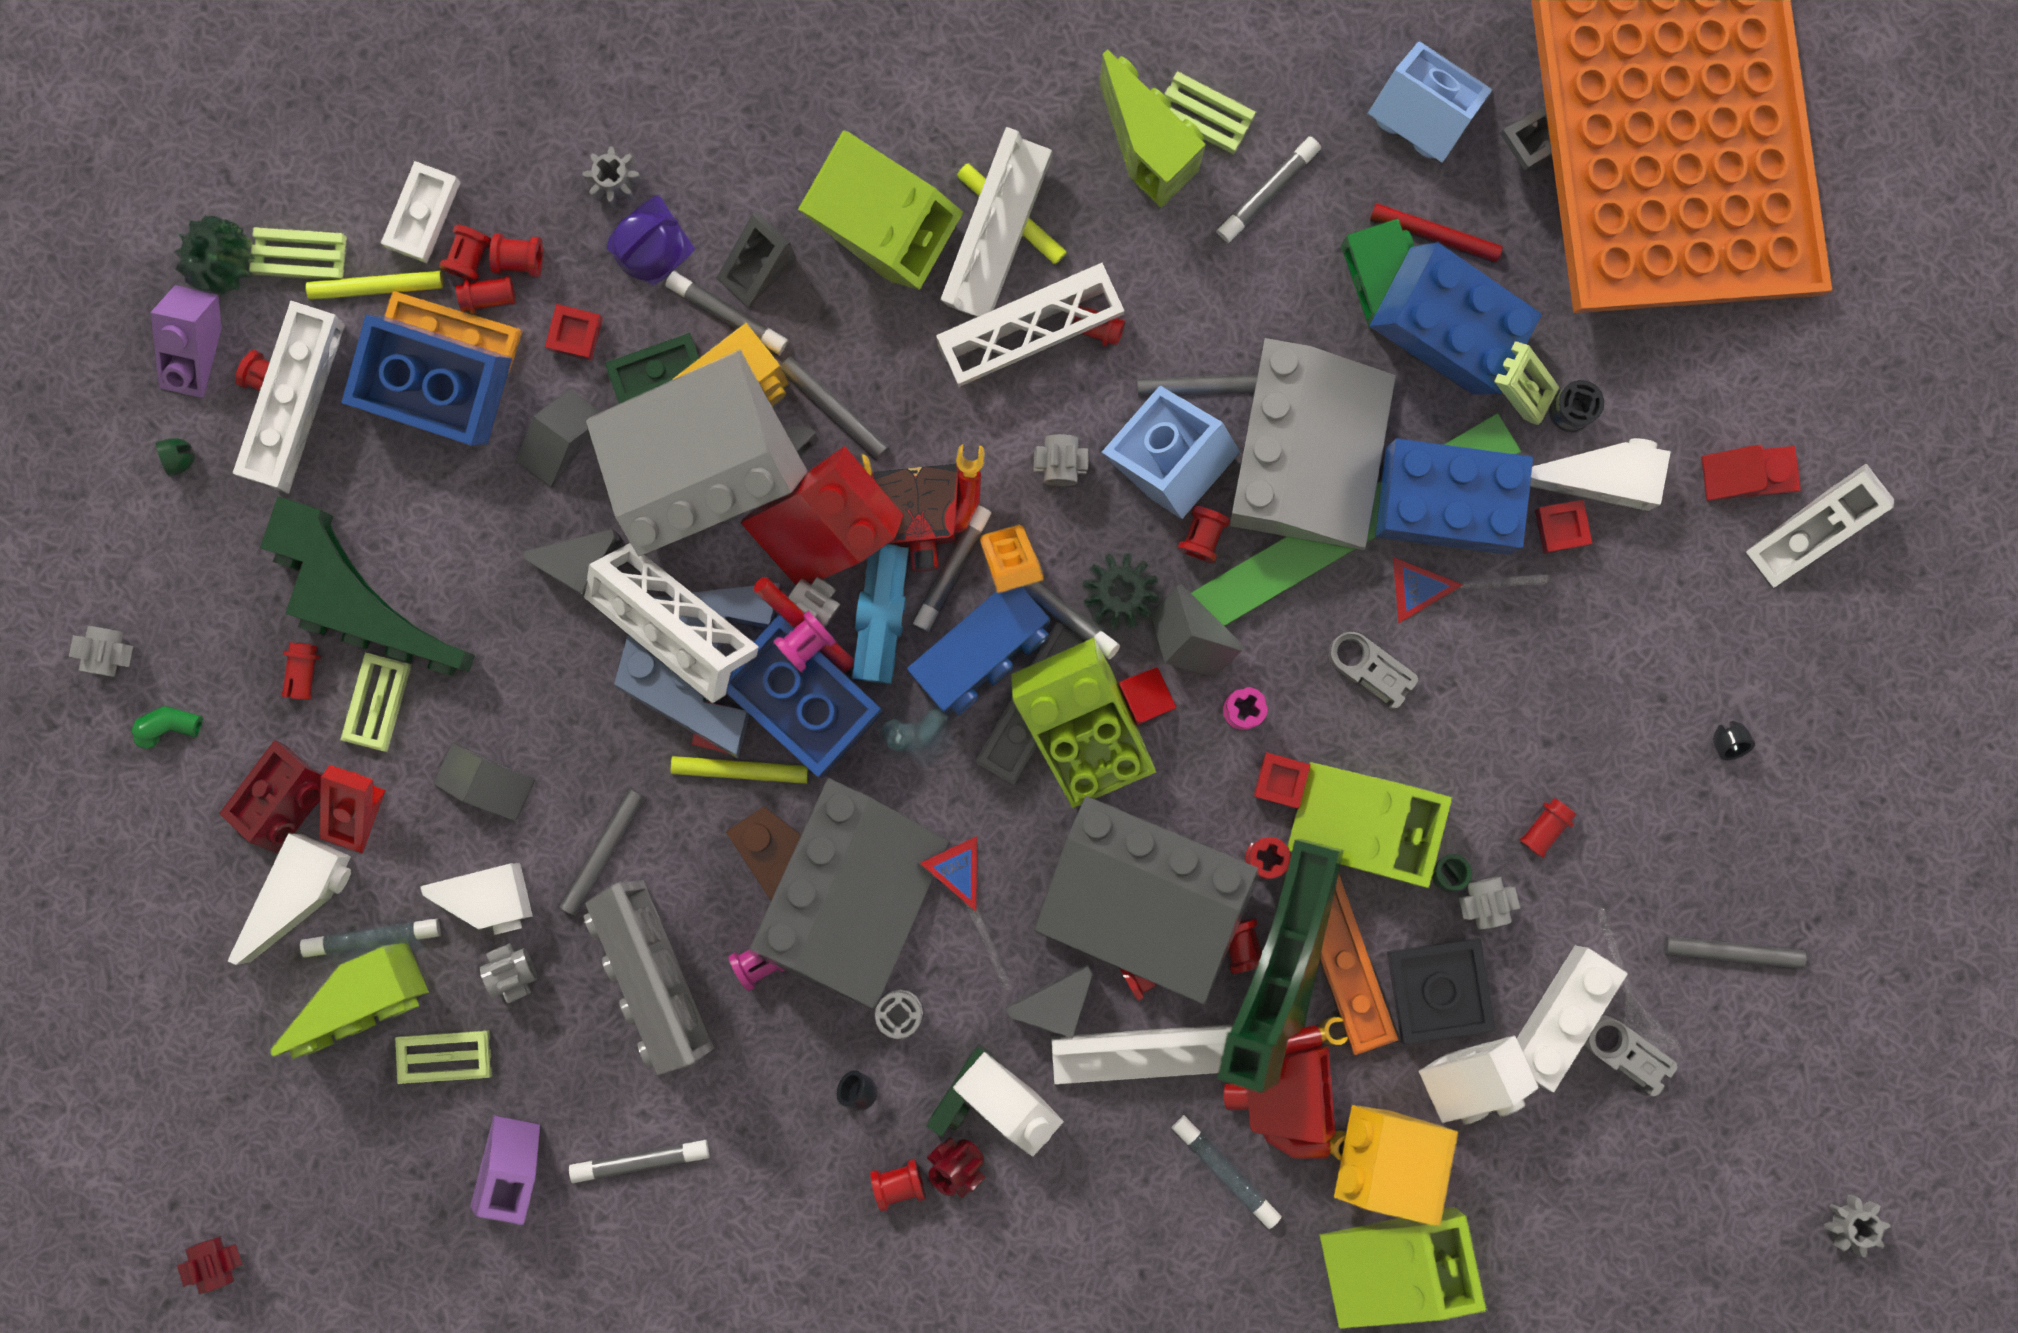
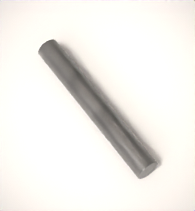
M791 356L781 364L785 376L876 460H879L889 449L888 445Z
M1258 375L1137 379L1138 397L1151 396L1159 386H1162L1175 395L1254 393Z
M632 788L628 790L561 903V909L576 916L644 801V795Z
M1665 936L1664 954L1803 969L1806 965V952L1804 950Z

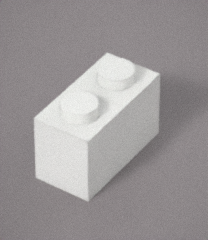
M1515 1035L1447 1053L1419 1071L1442 1123L1461 1119L1463 1124H1470L1486 1117L1489 1112L1497 1110L1499 1116L1511 1114L1525 1106L1523 1099L1539 1088Z

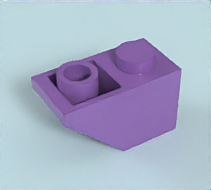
M174 285L150 312L159 388L203 398L222 329L219 295Z
M493 1115L470 1205L471 1210L477 1217L524 1224L536 1176L540 1124Z

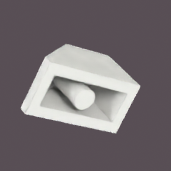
M511 863L421 886L424 897L477 929L493 927L494 935L521 929L520 919L533 916L520 863Z
M985 1052L953 1087L957 1093L1004 1136L1032 1157L1048 1142L1053 1133L1064 1122L1032 1088Z

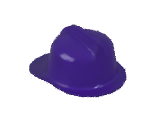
M660 195L645 201L628 217L620 221L609 237L606 248L614 255L615 260L624 272L633 278L648 282L652 286L665 279L695 250L678 224V220L673 217Z

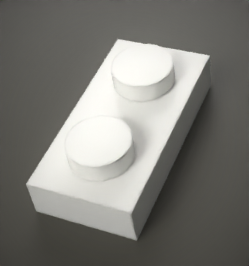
M414 161L381 244L387 249L428 263L460 185L459 179L456 176Z

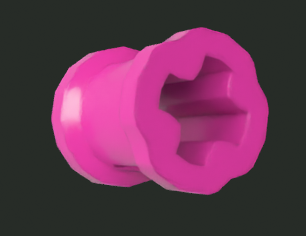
M809 610L803 615L804 621L784 639L778 637L773 641L800 672L806 669L805 663L826 644L832 646L836 642Z
M1251 687L1234 691L1226 698L1223 705V716L1226 722L1238 730H1249L1261 724L1268 712L1264 695ZM1250 698L1253 701L1251 709L1256 712L1255 717L1248 716L1240 720L1237 717L1239 709L1234 706L1235 701L1242 702Z
M748 950L740 955L735 952L728 956L734 973L748 992L755 988V982L778 969L782 972L785 971L748 954Z

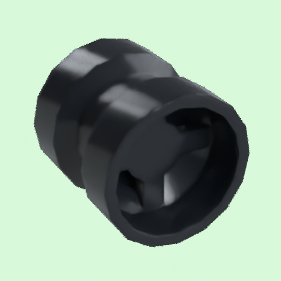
M1585 380L1569 383L1555 395L1549 406L1551 421L1557 428L1566 432H1576L1584 429L1598 419L1604 410L1602 391L1595 384Z

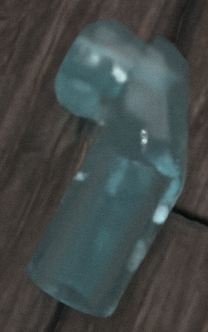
M933 705L918 724H901L897 719L886 722L882 727L881 736L887 742L888 747L895 751H920L928 747L950 719Z

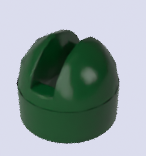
M169 438L155 443L159 458L168 477L183 473L193 464L195 454H179L191 449V444L186 440Z
M1448 854L1436 861L1432 880L1434 885L1440 890L1456 892L1469 884L1472 870L1464 857L1458 854ZM1442 865L1447 873L1456 881L1454 885L1451 884L1441 871Z

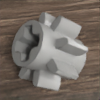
M609 147L608 154L599 157L592 153L590 155L594 162L591 171L583 172V177L587 182L596 183L590 189L592 197L598 200L605 195L612 207H616L617 199L624 196L633 201L635 198L631 192L632 184L642 182L638 172L629 171L635 164L633 157L627 154L620 159L613 147ZM611 171L620 177L617 181L613 182L609 178L606 179L605 175Z
M1064 434L1046 436L1045 447H1035L1034 472L1044 473L1043 483L1047 485H1076L1078 474L1086 475L1089 449L1078 448L1079 438L1076 436Z
M819 577L815 579L813 584L802 578L788 597L804 613L809 610L824 628L840 606V603L831 598L836 589Z
M87 626L85 637L73 635L69 657L81 659L78 671L115 677L117 665L129 667L133 646L121 644L124 632Z
M1501 877L1483 879L1467 885L1469 896L1459 898L1464 919H1475L1478 929L1493 928L1512 923L1510 910L1520 909L1516 887H1504Z
M509 943L486 953L490 963L481 966L480 973L483 983L493 999L504 995L508 1004L531 993L528 984L536 981L538 978L533 961L525 948L514 952L512 945Z
M1848 1195L1847 1205L1839 1207L1831 1204L1830 1208L1835 1213L1833 1221L1824 1224V1228L1837 1233L1838 1237L1833 1245L1843 1251L1852 1246L1853 1252L1861 1257H1866L1867 1248L1873 1246L1883 1248L1885 1246L1881 1241L1883 1232L1890 1228V1224L1876 1216L1881 1206L1872 1201H1868L1862 1206L1860 1198L1853 1195ZM1857 1218L1859 1219V1225L1863 1227L1861 1232L1858 1234V1230L1855 1226H1853V1223Z

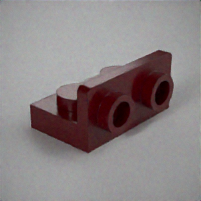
M274 740L219 814L249 843L278 854L287 835L295 834L313 808L320 802L321 776L323 773L312 769L287 745Z

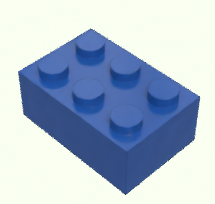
M1437 242L1410 247L1370 327L1474 395L1501 394L1502 391L1494 382L1497 375H1507L1508 372L1503 367L1506 358L1514 360L1516 358L1511 350L1515 342L1527 345L1542 314Z
M365 314L341 403L469 445L488 444L512 357L386 316Z
M1396 438L1385 448L1375 537L1510 555L1522 549L1533 457Z
M1022 586L1000 593L996 591L911 664L907 670L946 716L953 710L960 716L979 699L978 694L975 692L987 681L992 686H995L1014 669L1011 660L1023 651L1028 657L1048 640L1047 636L1049 634L1045 630L1049 628L1050 618Z
M778 615L754 641L759 646L757 657L730 672L726 693L817 777L823 779L884 711L819 651L805 663L806 669L800 672L773 642L778 637L784 639L794 630L788 622Z

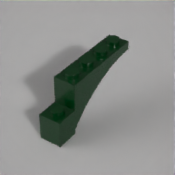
M277 497L260 548L275 554L274 563L300 571L285 613L300 618L298 628L325 636L327 628L344 632L341 639L342 642L368 649L370 641L387 646L384 653L386 656L411 663L413 655H417L430 660L428 669L453 677L457 668L470 672L475 657L474 654L446 644L417 628L394 611L368 585L351 563L331 526L333 515L308 505Z
M1300 838L1294 841L1280 900L1262 956L1231 1031L1226 1036L1217 1077L1218 1080L1259 1093H1263L1279 1083L1288 1038L1305 1027L1344 850Z

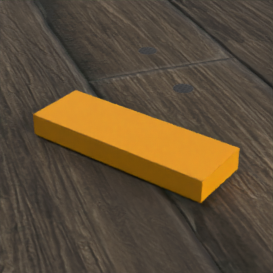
M395 291L392 292L385 313L386 317L512 357L508 374L523 333L518 328Z
M1018 524L983 534L979 537L998 593L1043 580L1039 562L1022 525Z

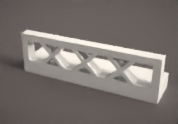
M1005 128L940 299L948 307L974 317L984 315L995 308L1053 156L1051 149L1022 139L1019 131Z
M1100 263L940 333L936 337L945 362L948 363L958 387H961L1124 315V309L1103 263ZM1102 293L1105 294L1110 308L1096 314L1078 308L1081 302ZM1061 311L1069 313L1064 328L1058 331L1051 332L1037 327L1040 320ZM1075 316L1083 318V320L1072 324ZM1020 329L1027 331L1023 345L1011 351L995 345L999 338ZM1033 334L1042 337L1031 342ZM979 347L986 349L980 365L967 371H962L956 357ZM992 352L1001 355L989 360Z
M290 301L232 474L268 485L275 490L289 494L345 324L335 314Z
M630 543L589 564L588 582L584 598L711 703L726 695L730 672L757 657L759 646L647 556L642 555L638 557ZM629 562L641 572V575L625 574L619 571L617 567ZM647 590L664 591L673 598V601L654 599L647 593ZM679 616L697 617L705 624V628L687 626L679 619ZM712 642L730 644L737 651L725 657L712 646Z
M1233 1024L1073 1035V1038L1068 1036H1051L1054 1084L1218 1073L1226 1036L1231 1031Z

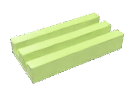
M1178 71L1164 94L1170 104L1174 102L1234 133L1231 139L1173 108L1170 109L1182 122L1188 119L1194 123L1202 132L1205 140L1232 154H1235L1256 113ZM1179 88H1182L1187 92L1213 104L1214 106L1242 119L1241 123H1238L1235 120L1209 108L1208 106L1180 93L1178 91Z
M253 228V237L256 238L255 245H252L251 248L254 261L253 263L250 262L249 271L252 274L324 280L343 279L347 239L343 233ZM266 241L335 245V250L266 246ZM264 258L334 261L333 268L266 264L264 263Z
M1515 342L1511 348L1516 356L1515 360L1506 358L1503 367L1508 373L1506 376L1498 374L1494 382L1524 420L1539 425L1551 405L1559 386L1531 347ZM1524 368L1531 375L1534 381L1530 380L1526 376V374L1523 372ZM1539 387L1545 390L1543 395L1539 393Z
M365 652L340 740L384 752L388 751L412 664ZM374 665H380L382 668L375 693L373 694L363 735H356L355 732ZM395 669L397 671L378 739L375 740L372 739L391 671Z
M490 1030L395 1037L397 1084L492 1077V1067H490L491 1049L489 1047ZM478 1041V1050L407 1054V1046ZM479 1059V1068L408 1073V1064Z

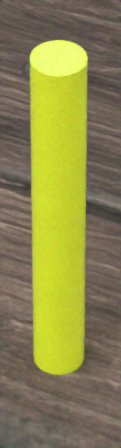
M967 163L958 172L957 177L980 197L986 178ZM1028 218L1022 236L1054 265H1057L1067 254V251Z
M442 271L306 283V293L309 300L386 294L393 291L409 292L444 288Z
M672 756L671 774L808 784L809 768L805 765Z

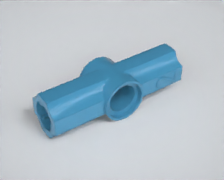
M887 544L867 559L864 591L860 592L856 613L855 630L858 632L853 680L892 684L898 637L902 636L903 610L906 609V597L903 594L909 548Z

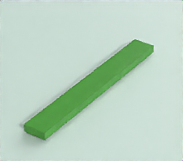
M1498 413L1444 444L1516 455L1521 452ZM1381 482L1376 485L1367 542L1376 538L1375 532ZM1287 536L1191 592V594L1223 626H1226L1352 552L1355 548Z

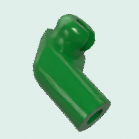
M162 706L136 719L131 728V733L134 735L133 741L140 748L150 749L159 743L161 735L169 731L196 738L199 734L203 717L169 706Z

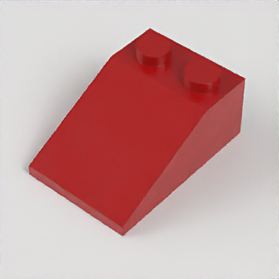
M843 446L808 471L792 493L761 505L744 517L740 523L790 580L797 585L802 578L813 584L817 577L824 579L859 564L896 538L904 514L846 446Z

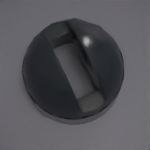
M1730 721L1729 728L1725 729L1723 725H1719L1714 732V746L1722 760L1740 758L1748 754L1755 747V741L1751 733L1742 723Z
M849 1071L838 1084L837 1100L842 1106L851 1110H866L877 1099V1086L874 1080L859 1071Z

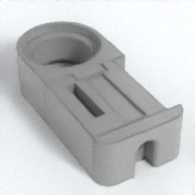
M1343 633L1336 637L1329 647V660L1332 666L1354 683L1361 679L1359 684L1385 703L1391 701L1389 709L1400 707L1407 693L1418 682V677L1415 673L1360 633ZM1352 640L1360 645L1362 659L1357 665L1347 666L1339 660L1337 650L1343 641Z
M1602 1015L1584 1043L1592 1054L1615 1070L1619 1069L1642 1087L1648 1085L1644 1091L1651 1096L1659 1095L1665 1087L1661 1083L1663 1077H1672L1677 1070V1063L1626 1025L1610 1016ZM1604 1026H1614L1619 1036L1617 1044L1610 1050H1600L1595 1043L1596 1033Z

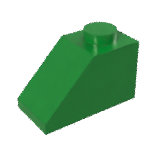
M1399 219L1348 234L1341 245L1369 329H1372L1370 324L1410 247H1414L1409 231H1402Z

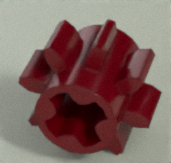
M949 1137L927 1156V1159L934 1164L928 1172L930 1182L940 1193L946 1196H953L957 1192L960 1198H964L969 1192H973L986 1178L979 1171L984 1164V1157L979 1148L968 1140L961 1139L956 1143L952 1137Z
M221 1236L186 1248L185 1252L188 1260L177 1265L183 1287L196 1284L198 1293L203 1294L234 1282L231 1270L241 1266L242 1262L236 1244L224 1247Z

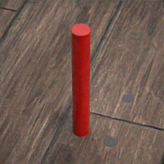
M1375 203L1369 219L1380 224L1399 219L1402 231L1408 230L1410 234L1438 242L1497 263L1503 248L1502 245Z
M763 577L756 582L753 588L754 592L794 629L804 621L803 615L805 613L767 577ZM836 642L832 646L826 644L819 650L841 672H847L854 664V659Z

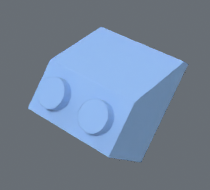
M1418 41L1394 70L1367 114L1375 118L1377 124L1383 130L1392 134H1399L1413 143L1414 148L1421 155L1427 158H1436L1443 163L1493 89Z
M1162 386L1156 389L1102 451L1105 458L1151 500L1181 519L1185 517L1240 453L1239 448L1223 422Z

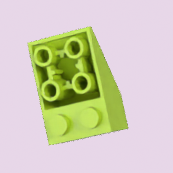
M1107 49L1102 56L1099 84L1129 177L1162 208L1199 171L1206 146L1203 142L1204 136L1194 123L1188 119L1182 122L1170 110L1171 104L1162 92L1156 88L1149 90L1138 79V71L1130 61L1123 56L1117 59Z
M844 130L798 208L802 214L883 278L890 282L918 290L921 289L963 214L962 210L935 187Z
M1095 637L1011 674L1013 701L1072 808L1082 805L1085 796L1096 799L1156 773L1116 678Z
M1309 762L1311 765L1287 845L1289 851L1292 852L1296 839L1312 841L1344 850L1341 861L1342 866L1410 885L1429 888L1452 797Z
M409 943L382 946L339 965L270 1050L272 1056L289 1052L293 1060L306 1054L309 1055L335 1044L331 1035H334L336 1040L349 1035L353 1036L376 1026L375 1016H378L379 1021L419 1007L416 998L429 993Z
M1456 1207L1443 1209L1440 1226L1405 1218H1396L1319 1234L1339 1329L1438 1321L1486 1311L1467 1218Z

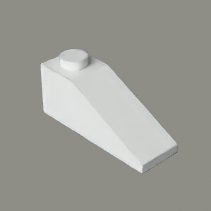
M1630 439L1629 443L1625 442L1533 466L1530 487L1650 511L1661 505L1671 451L1656 449L1657 443L1651 440Z
M1865 464L1828 489L1748 549L1746 553L1774 588L1892 509L1894 498L1869 466Z
M288 834L230 954L228 962L235 965L252 962L331 899L333 893L339 894L344 889L351 874V869L346 867L351 856L306 835Z

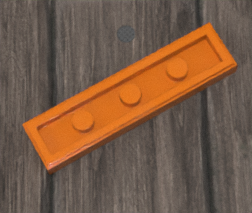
M1338 874L1320 962L1339 1016L1344 1020L1342 1024L1353 1055H1358L1398 1041L1343 883Z

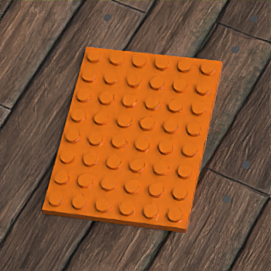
M1531 0L1573 313L1823 296L1832 291L1791 0Z

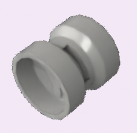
M902 989L886 994L877 1005L875 1012L876 1024L880 1031L886 1036L895 1039L906 1038L913 1034L920 1025L923 1016L922 1004L918 997L910 991Z

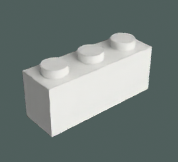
M1574 946L1517 1037L1519 1046L1536 1083L1553 1093L1628 974L1589 948Z

